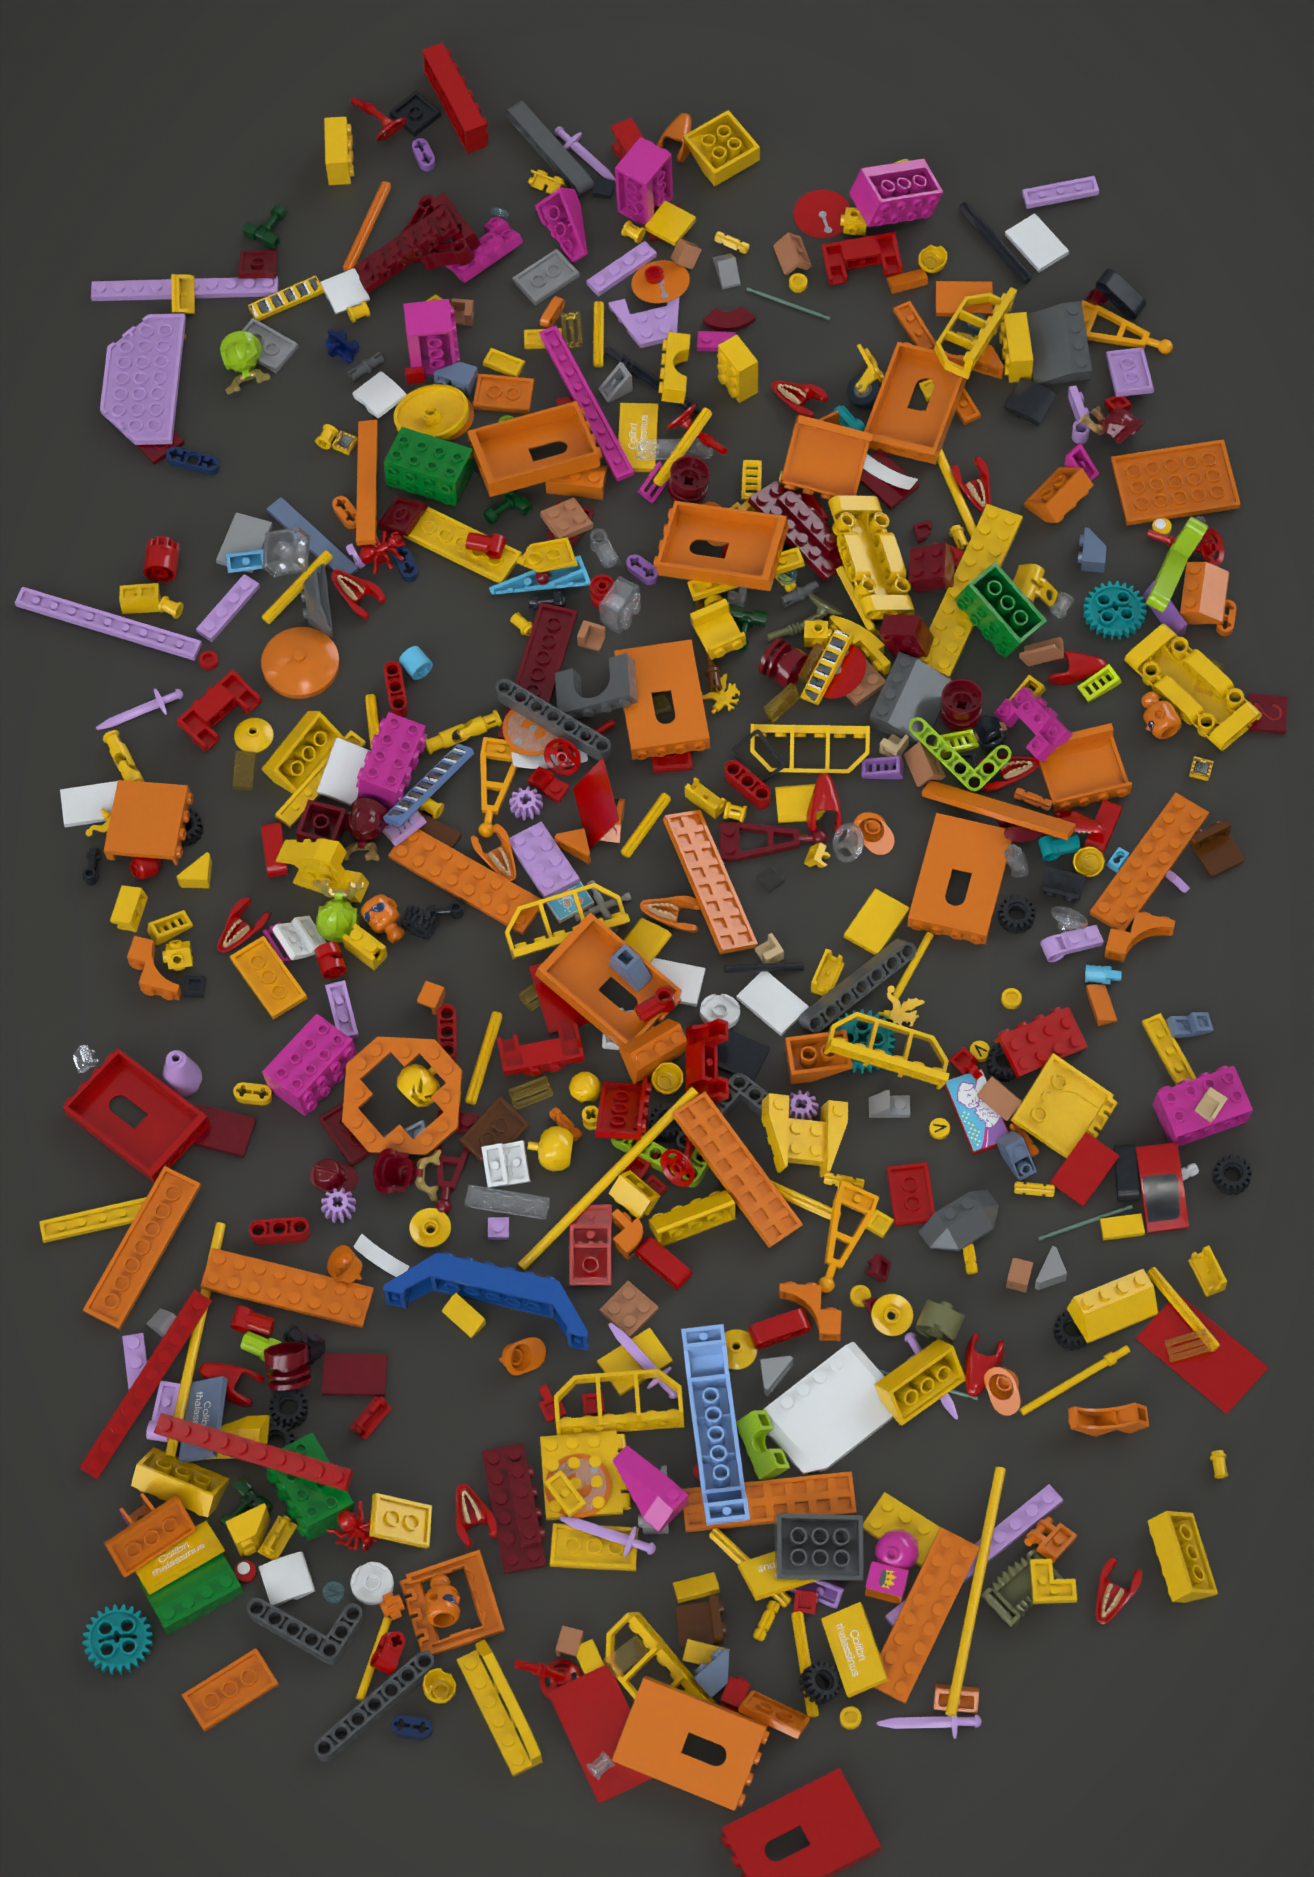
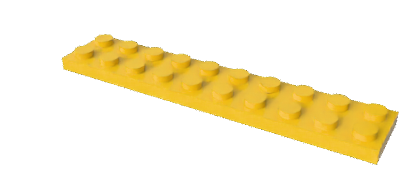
M989 504L986 505L954 574V585L947 589L929 628L934 639L928 657L917 658L949 679L975 626L971 623L969 616L958 608L954 599L971 581L994 562L1002 567L1023 521V516Z

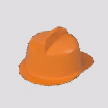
M864 812L855 818L853 824L854 831L867 849L877 855L887 854L893 849L895 843L894 835L881 815Z
M340 1245L331 1253L327 1262V1271L336 1282L341 1281L350 1284L356 1279L362 1280L360 1273L363 1264L350 1247Z
M529 1337L505 1346L499 1361L503 1363L510 1374L514 1376L522 1375L541 1366L546 1357V1347L539 1338Z
M1006 1367L990 1368L984 1376V1382L994 1409L1005 1416L1016 1413L1021 1404L1018 1377Z

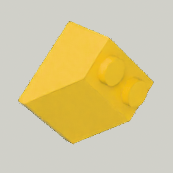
M265 1503L226 1521L227 1528L240 1557L252 1555L261 1547L271 1521Z

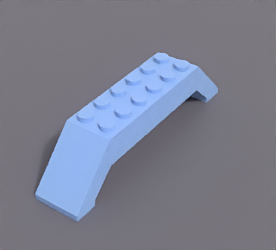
M724 1325L681 1329L706 1524L714 1525L750 1520L731 1390Z

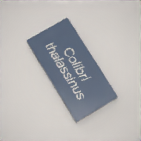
M221 1376L192 1382L184 1420L221 1430L228 1379ZM181 1442L178 1461L187 1463L217 1457L218 1453Z

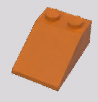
M846 1030L835 1031L833 1038L841 1037L848 1042ZM829 1032L785 1038V1052L791 1085L813 1082L853 1068L851 1058L829 1052L828 1055L824 1054Z

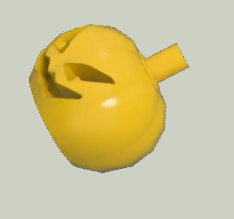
M410 1064L403 1068L397 1077L398 1089L417 1107H427L435 1101L431 1096L440 1089L439 1081L434 1076L437 1072L432 1067L426 1069L419 1064Z
M551 1126L541 1134L539 1143L528 1142V1150L538 1151L540 1165L546 1170L553 1172L563 1171L570 1167L573 1134L563 1127Z

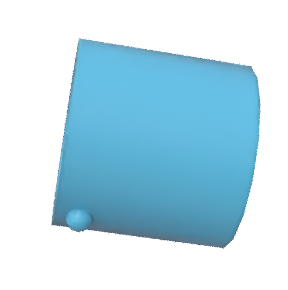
M418 646L410 647L399 658V664L414 680L425 677L433 667V663Z

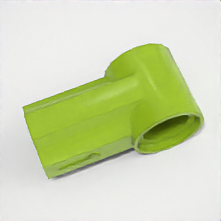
M248 1331L244 1335L240 1347L242 1350L259 1356L265 1362L264 1350L269 1346L282 1342L274 1338L266 1339Z

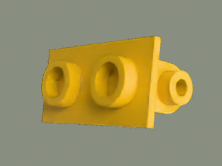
M538 169L537 172L531 170L534 176L529 178L528 184L533 188L543 191L545 185H547L548 187L545 192L548 194H552L560 187L568 188L564 183L565 180L560 177L554 176V178L547 176L548 173Z
M285 1515L283 1517L278 1516L258 1553L271 1560L278 1559L294 1533L297 1524L291 1522V1519Z

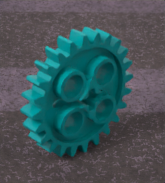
M1108 581V586L1101 583L1100 589L1095 586L1093 592H1088V597H1085V604H1083V618H1086V624H1091L1090 630L1097 629L1096 635L1102 632L1104 639L1107 635H1110L1111 640L1114 639V636L1121 640L1122 635L1129 638V632L1135 635L1136 628L1141 629V623L1145 622L1147 610H1145L1146 604L1143 603L1144 597H1139L1140 591L1133 592L1134 586L1126 588V582L1119 586L1118 581H1116L1115 585Z
M872 1010L867 1015L872 1016ZM879 1013L872 1017L879 1019ZM854 1019L835 1029V1031L846 1030L847 1038L853 1041L852 1044L859 1043L860 1040V1043L864 1044L867 1048L873 1024ZM865 1026L867 1029L862 1031L858 1027ZM878 1026L875 1039H879L881 1043H874L872 1050L880 1049L892 1056L890 1052L895 1050L893 1046L896 1041L893 1038L895 1032ZM851 1059L853 1073L856 1072L857 1068H860L861 1074L864 1073L865 1068L870 1073H872V1067H875L877 1070L880 1069V1067L870 1064L867 1067L862 1066L863 1062Z
M114 1604L111 1611L106 1606L104 1614L97 1611L99 1617L97 1619L91 1617L93 1625L86 1624L89 1632L83 1633L84 1638L88 1639L82 1642L85 1647H88L84 1650L86 1655H90L88 1660L90 1662L95 1661L94 1666L96 1669L102 1665L101 1670L103 1673L109 1668L111 1675L115 1673L116 1669L122 1675L125 1668L130 1673L132 1665L139 1668L137 1662L139 1660L145 1662L146 1660L143 1655H150V1650L147 1647L153 1646L152 1641L148 1640L153 1638L154 1635L152 1632H148L152 1627L150 1624H146L148 1622L147 1617L141 1618V1611L139 1610L135 1613L133 1606L127 1611L125 1604L122 1605L120 1610ZM126 1624H133V1628L130 1631H123ZM105 1627L112 1628L108 1634L101 1633ZM121 1636L119 1642L116 1643L115 1641L117 1640V1637ZM128 1645L135 1646L132 1652H125V1648ZM106 1648H113V1652L110 1655L103 1654Z

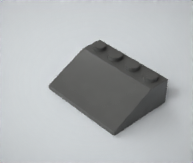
M1081 301L1061 303L1027 314L1033 354V382L1039 385H1050L1090 380L1092 367Z
M899 652L870 714V728L889 735L894 734L901 739L906 734L909 736V742L917 744L920 741L910 732V721L913 718L919 717L924 719L933 728L941 711L942 691L945 685L952 680L921 660ZM920 721L912 725V729L915 732L922 731L924 727Z
M781 1513L775 1515L774 1547L777 1579L863 1581V1515Z

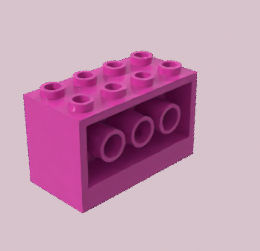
M640 137L615 167L618 212L645 226L654 215V207H660L665 200L670 203L673 199L672 156L668 150L654 145L652 141Z
M925 159L861 168L849 194L867 226L873 227L931 217L943 194V190Z
M449 299L403 304L411 367L424 366L425 376L434 375L436 370L460 362L454 306H450Z

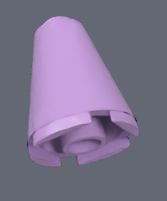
M171 1051L166 1057L161 1081L183 1098L197 1092L203 1079L201 1069L182 1051Z

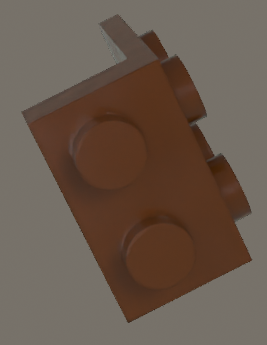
M1228 819L1222 822L1217 821L1206 830H1198L1192 837L1191 848L1211 877H1215L1243 863L1245 859L1230 836L1231 824Z
M710 1595L709 1602L676 1607L679 1643L682 1649H685L687 1639L711 1645L723 1644V1636L727 1635L726 1622L721 1623L720 1615L724 1614L723 1601H718V1595Z

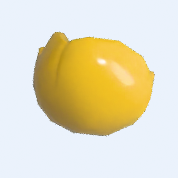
M929 245L921 250L918 256L919 266L927 273L942 271L947 263V252L944 247Z
M1084 847L1079 849L1074 855V868L1081 875L1086 877L1096 876L1104 868L1105 859L1102 852L1097 848Z
M672 1062L661 1063L652 1073V1086L656 1092L663 1095L673 1094L683 1083V1072L678 1065Z
M579 1072L571 1078L569 1090L571 1096L581 1103L584 1101L595 1102L601 1096V1082L591 1072Z
M441 1668L429 1670L424 1676V1694L434 1703L442 1704L449 1702L456 1692L455 1680L451 1674L443 1672Z

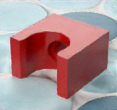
M632 117L611 126V131L617 140L616 143L612 144V149L619 161H621L640 137L644 139Z

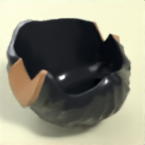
M984 715L976 726L974 735L977 743L983 749L993 751L996 747L1005 743L1008 729L999 718Z

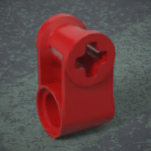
M398 1631L383 1634L371 1658L370 1666L388 1675H392L405 1646L404 1635Z

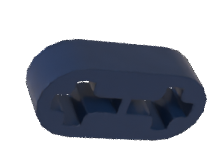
M406 547L397 548L396 550L399 555L403 554L406 559L403 562L393 554L401 577L407 582L416 580L418 578V568L411 552ZM407 567H409L412 574L409 575V573L406 571Z
M398 1715L391 1722L393 1733L399 1737L426 1740L433 1732L431 1723L424 1718ZM400 1721H404V1725L410 1726V1728L403 1727L402 1731H398V1727L395 1725L400 1724ZM422 1724H425L426 1729H428V1731H424L423 1734H420L418 1729L413 1728H421Z

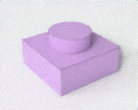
M509 1217L488 1218V1240H509Z

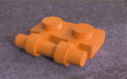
M1047 1516L1045 1519H1041L1037 1523L1036 1528L1027 1534L1024 1543L1027 1546L1037 1543L1039 1546L1036 1551L1045 1558L1052 1559V1563H1054L1075 1541L1077 1534L1062 1523L1055 1527L1052 1524L1053 1519Z

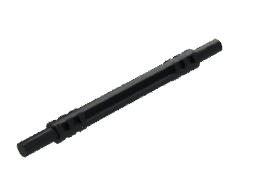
M608 346L605 348L604 353L616 360L617 364L622 362L630 373L659 391V382H663L624 354L620 355ZM686 396L684 404L677 403L685 410L696 404V409L693 412L696 415H699L702 410L698 407L697 403Z

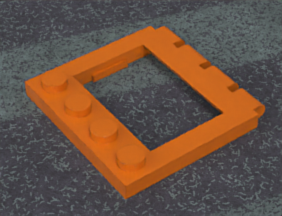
M480 1550L406 1574L407 1579L399 1582L403 1596L412 1595V1597L405 1599V1603L410 1617L418 1615V1617L411 1619L416 1637L424 1635V1637L417 1639L420 1652L428 1651L435 1656L506 1632ZM463 1569L481 1626L449 1635L450 1637L440 1640L436 1626L430 1624L426 1618V1593L422 1583L431 1580L437 1574L447 1575Z

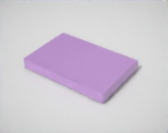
M1143 347L1106 352V360L1116 397L1154 393Z

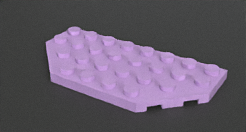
M148 314L139 325L131 327L122 334L120 340L116 343L112 342L107 346L100 411L135 445L172 444L186 316L185 314Z

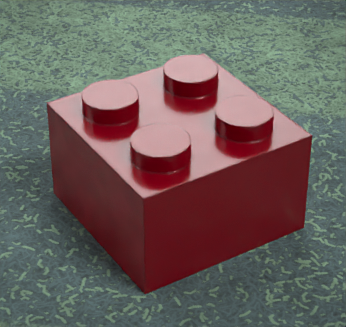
M947 542L910 548L908 582L917 593L953 587L955 553Z
M885 614L879 631V636L892 656L896 657L899 652L915 658L928 657L934 639L921 616Z
M308 799L296 831L297 841L303 843L304 839H310L312 842H316L317 839H328L340 842L345 830L346 809Z

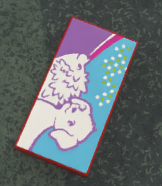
M982 1068L978 1069L983 1074L978 1080L974 1079L970 1073L948 1079V1082L944 1085L973 1155L998 1147L995 1140L1009 1132L1003 1118L977 1097V1093L987 1083Z

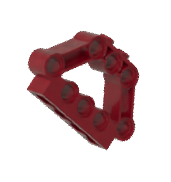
M445 193L436 198L432 195L421 197L408 225L402 230L403 233L444 204L449 208L460 231L450 237L453 242L442 243L415 261L416 263L420 262L426 270L455 264L467 265L474 259L473 250L481 245L471 227Z

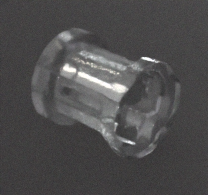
M1060 592L1058 600L1050 607L1051 613L1058 618H1065L1067 609L1074 603L1073 597L1065 592Z
M602 1751L595 1761L586 1765V1768L599 1781L601 1775L610 1767L613 1768L615 1764Z

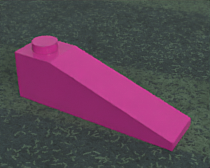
M560 187L536 204L535 207L541 223L550 230L551 236L557 239L561 249L570 261L575 263L587 255L581 204L575 189Z
M626 1446L612 1460L632 1499L640 1510L643 1519L658 1533L689 1504L687 1493L629 1446Z

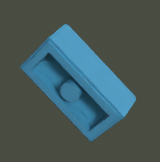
M264 549L225 554L228 573L266 568Z

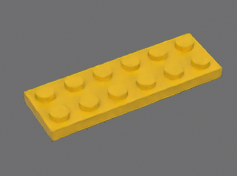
M430 507L427 508L410 535H403L404 538L498 584L506 581L517 564L516 560L522 556V552L508 545H505L500 559H492L485 553L466 549L468 533L485 534Z

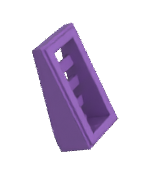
M901 756L863 759L861 777L862 779H904V761ZM869 765H872V772H869ZM877 765H880V771H877Z

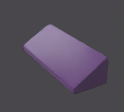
M1155 581L1152 582V584L1143 594L1145 601L1147 600L1148 595ZM1171 600L1163 613L1150 607L1161 624L1165 623L1178 637L1186 633L1187 623Z
M818 1580L789 1591L794 1593L796 1589L818 1591V1602L837 1609L846 1586L832 1580Z

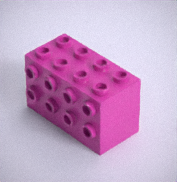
M388 712L386 718H382L379 725L378 735L375 734L371 744V752L368 751L366 754L364 768H360L357 775L358 799H373L390 811L404 797L405 787L409 786L412 778V770L416 769L419 762V754L423 753L426 746L427 734H425V725Z
M316 1013L262 1073L272 1093L306 1116L309 1112L315 1110L318 1102L323 1097L329 1095L331 1088L336 1083L342 1081L346 1073V1064L358 1053L353 1039Z
M1222 1066L1216 1069L1214 1073H1202L1197 1076V1079L1191 1081L1189 1079L1182 1080L1177 1086L1171 1088L1170 1086L1162 1087L1158 1090L1159 1092H1157L1152 1104L1168 1143L1177 1142L1178 1147L1247 1123L1253 1112V1108L1234 1066ZM1210 1087L1228 1098L1212 1122L1207 1121L1195 1112V1108Z

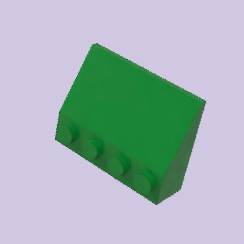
M223 1553L151 1595L148 1594L141 1580L138 1579L167 1635L244 1594Z

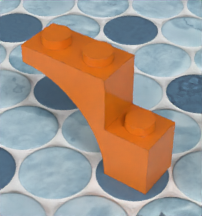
M1136 912L1131 933L1121 928L1110 929L1104 958L1124 963L1130 949L1141 940L1157 935L1172 936L1175 920H1171L1166 916H1153L1148 912Z
M134 936L127 959L132 968L137 970L143 969L139 980L141 991L149 996L158 995L166 1000L171 1001L175 999L180 1001L182 995L180 985L165 979L155 967L154 956L156 947L154 940Z
M792 1281L780 1283L779 1299L793 1301L804 1307L811 1314L818 1328L819 1340L840 1341L842 1310H837L833 1307L821 1309V1285L816 1283L802 1285Z
M1135 1402L1102 1409H1088L1076 1406L1068 1408V1421L1071 1429L1094 1437L1115 1430L1130 1434L1150 1427L1147 1406Z

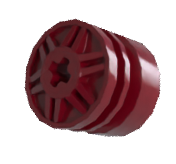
M687 455L673 462L668 480V494L673 501L700 504L705 499L710 480V469L707 463L701 458Z
M777 638L765 651L758 671L764 676L767 675V678L771 680L775 678L777 684L789 690L804 673L808 664L809 654L798 648L792 649V644L785 643V640Z
M968 679L952 680L945 685L942 691L940 717L948 728L955 731L973 729L978 725L981 719L983 702L981 688L975 682Z
M285 1342L269 1346L264 1350L265 1365L270 1368L266 1372L268 1377L267 1385L270 1389L281 1391L305 1387L311 1383V1369L306 1364L309 1361L308 1346L301 1342Z

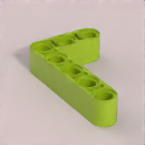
M1192 516L1189 518L1170 547L1145 604L1161 613L1164 612L1190 555L1208 528L1207 524Z
M916 717L909 723L910 732L970 791L976 792L981 790L1011 759L1012 753L1010 748L1006 745H999L973 769L924 719ZM917 721L922 722L924 725L923 730L920 732H915L912 729V725ZM930 735L938 738L935 746H929L926 742ZM944 749H949L952 752V757L949 760H943L940 756ZM1000 749L1008 751V757L1004 760L997 757V752ZM958 763H963L966 766V771L963 774L955 772V766ZM984 764H993L994 771L991 774H986L983 771ZM972 777L979 778V787H970L969 780Z
M611 1138L612 1145L625 1153L638 1142V1140H617ZM652 1141L638 1157L651 1163L652 1168L663 1173L660 1158L652 1159L650 1156L655 1152L662 1155L668 1149ZM696 1148L692 1153L690 1161L697 1177L687 1187L698 1186L709 1168L705 1161L700 1162L696 1159L700 1156ZM672 1153L668 1157L673 1159L677 1155ZM684 1175L682 1180H688L689 1178Z

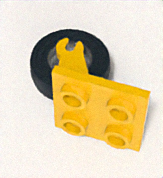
M859 344L857 347L868 368L863 374L855 376L849 382L847 395L855 406L867 408L874 405L885 376L878 368V363L869 349H864Z

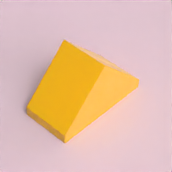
M208 852L177 875L181 888L210 889L212 861Z

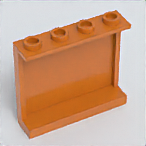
M797 415L780 483L784 484L786 489L795 491V488L803 489L802 493L814 495V492L819 493L821 498L828 500L840 495L856 496L873 434Z
M1112 723L1072 732L1071 738L1066 743L1057 747L1044 762L1039 760V766L1050 800L1053 801L1054 812L1069 810L1076 806L1084 807L1090 803L1103 802V800L1107 801L1114 797L1121 798L1131 793L1132 782L1128 781L1113 737L1114 729Z
M118 780L104 846L107 860H116V855L170 859L173 860L174 865H178V860L182 858L183 854L182 840L186 839L185 824L189 822L190 818L188 809L189 805L193 803V793L190 792L188 785Z

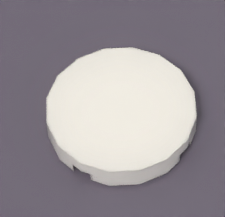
M712 994L702 1001L700 1017L704 1023L718 1018L728 1021L729 1029L739 1021L740 1006L733 997L727 994Z
M368 1562L356 1568L350 1583L353 1595L358 1601L366 1605H377L384 1601L382 1595L393 1592L394 1587L393 1577L389 1569L378 1562Z

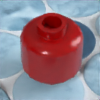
M133 857L132 862H130V870L133 876L138 877L140 880L156 876L159 872V867H161V861L157 858Z

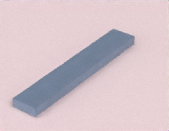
M282 497L267 508V512L317 558L325 550L331 553L333 559L326 565L331 571L341 570L351 575L359 571V568Z

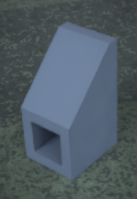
M457 362L434 372L435 384L453 386L469 396L478 378L477 367L463 362Z
M1085 527L1084 535H1080L1079 546H1083V550L1078 552L1077 563H1081V571L1104 573L1107 546L1089 528Z
M626 944L611 957L608 966L637 992L652 979L641 958Z
M1012 1130L995 1140L1002 1158L1019 1182L1037 1172L1022 1136Z
M727 1647L723 1650L718 1648L711 1655L712 1660L707 1665L703 1662L694 1670L696 1673L694 1679L711 1698L728 1683L729 1650Z

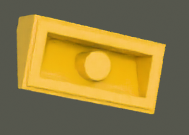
M457 1293L450 1298L442 1309V1312L471 1339L486 1325L485 1318Z
M715 1572L673 1582L678 1604L720 1593Z

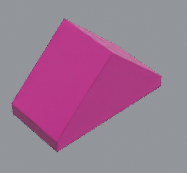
M1078 443L1066 455L1064 467L1083 468L1090 481L1099 474L1081 443Z

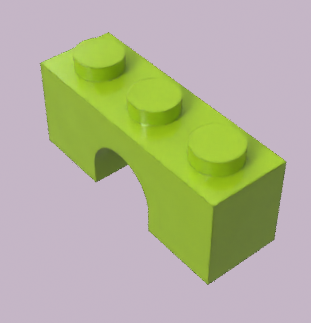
M753 1410L736 1422L739 1435L744 1442L746 1452L751 1459L754 1472L759 1480L773 1479L790 1468L783 1449H767L765 1445L767 1434L774 1430L766 1410Z

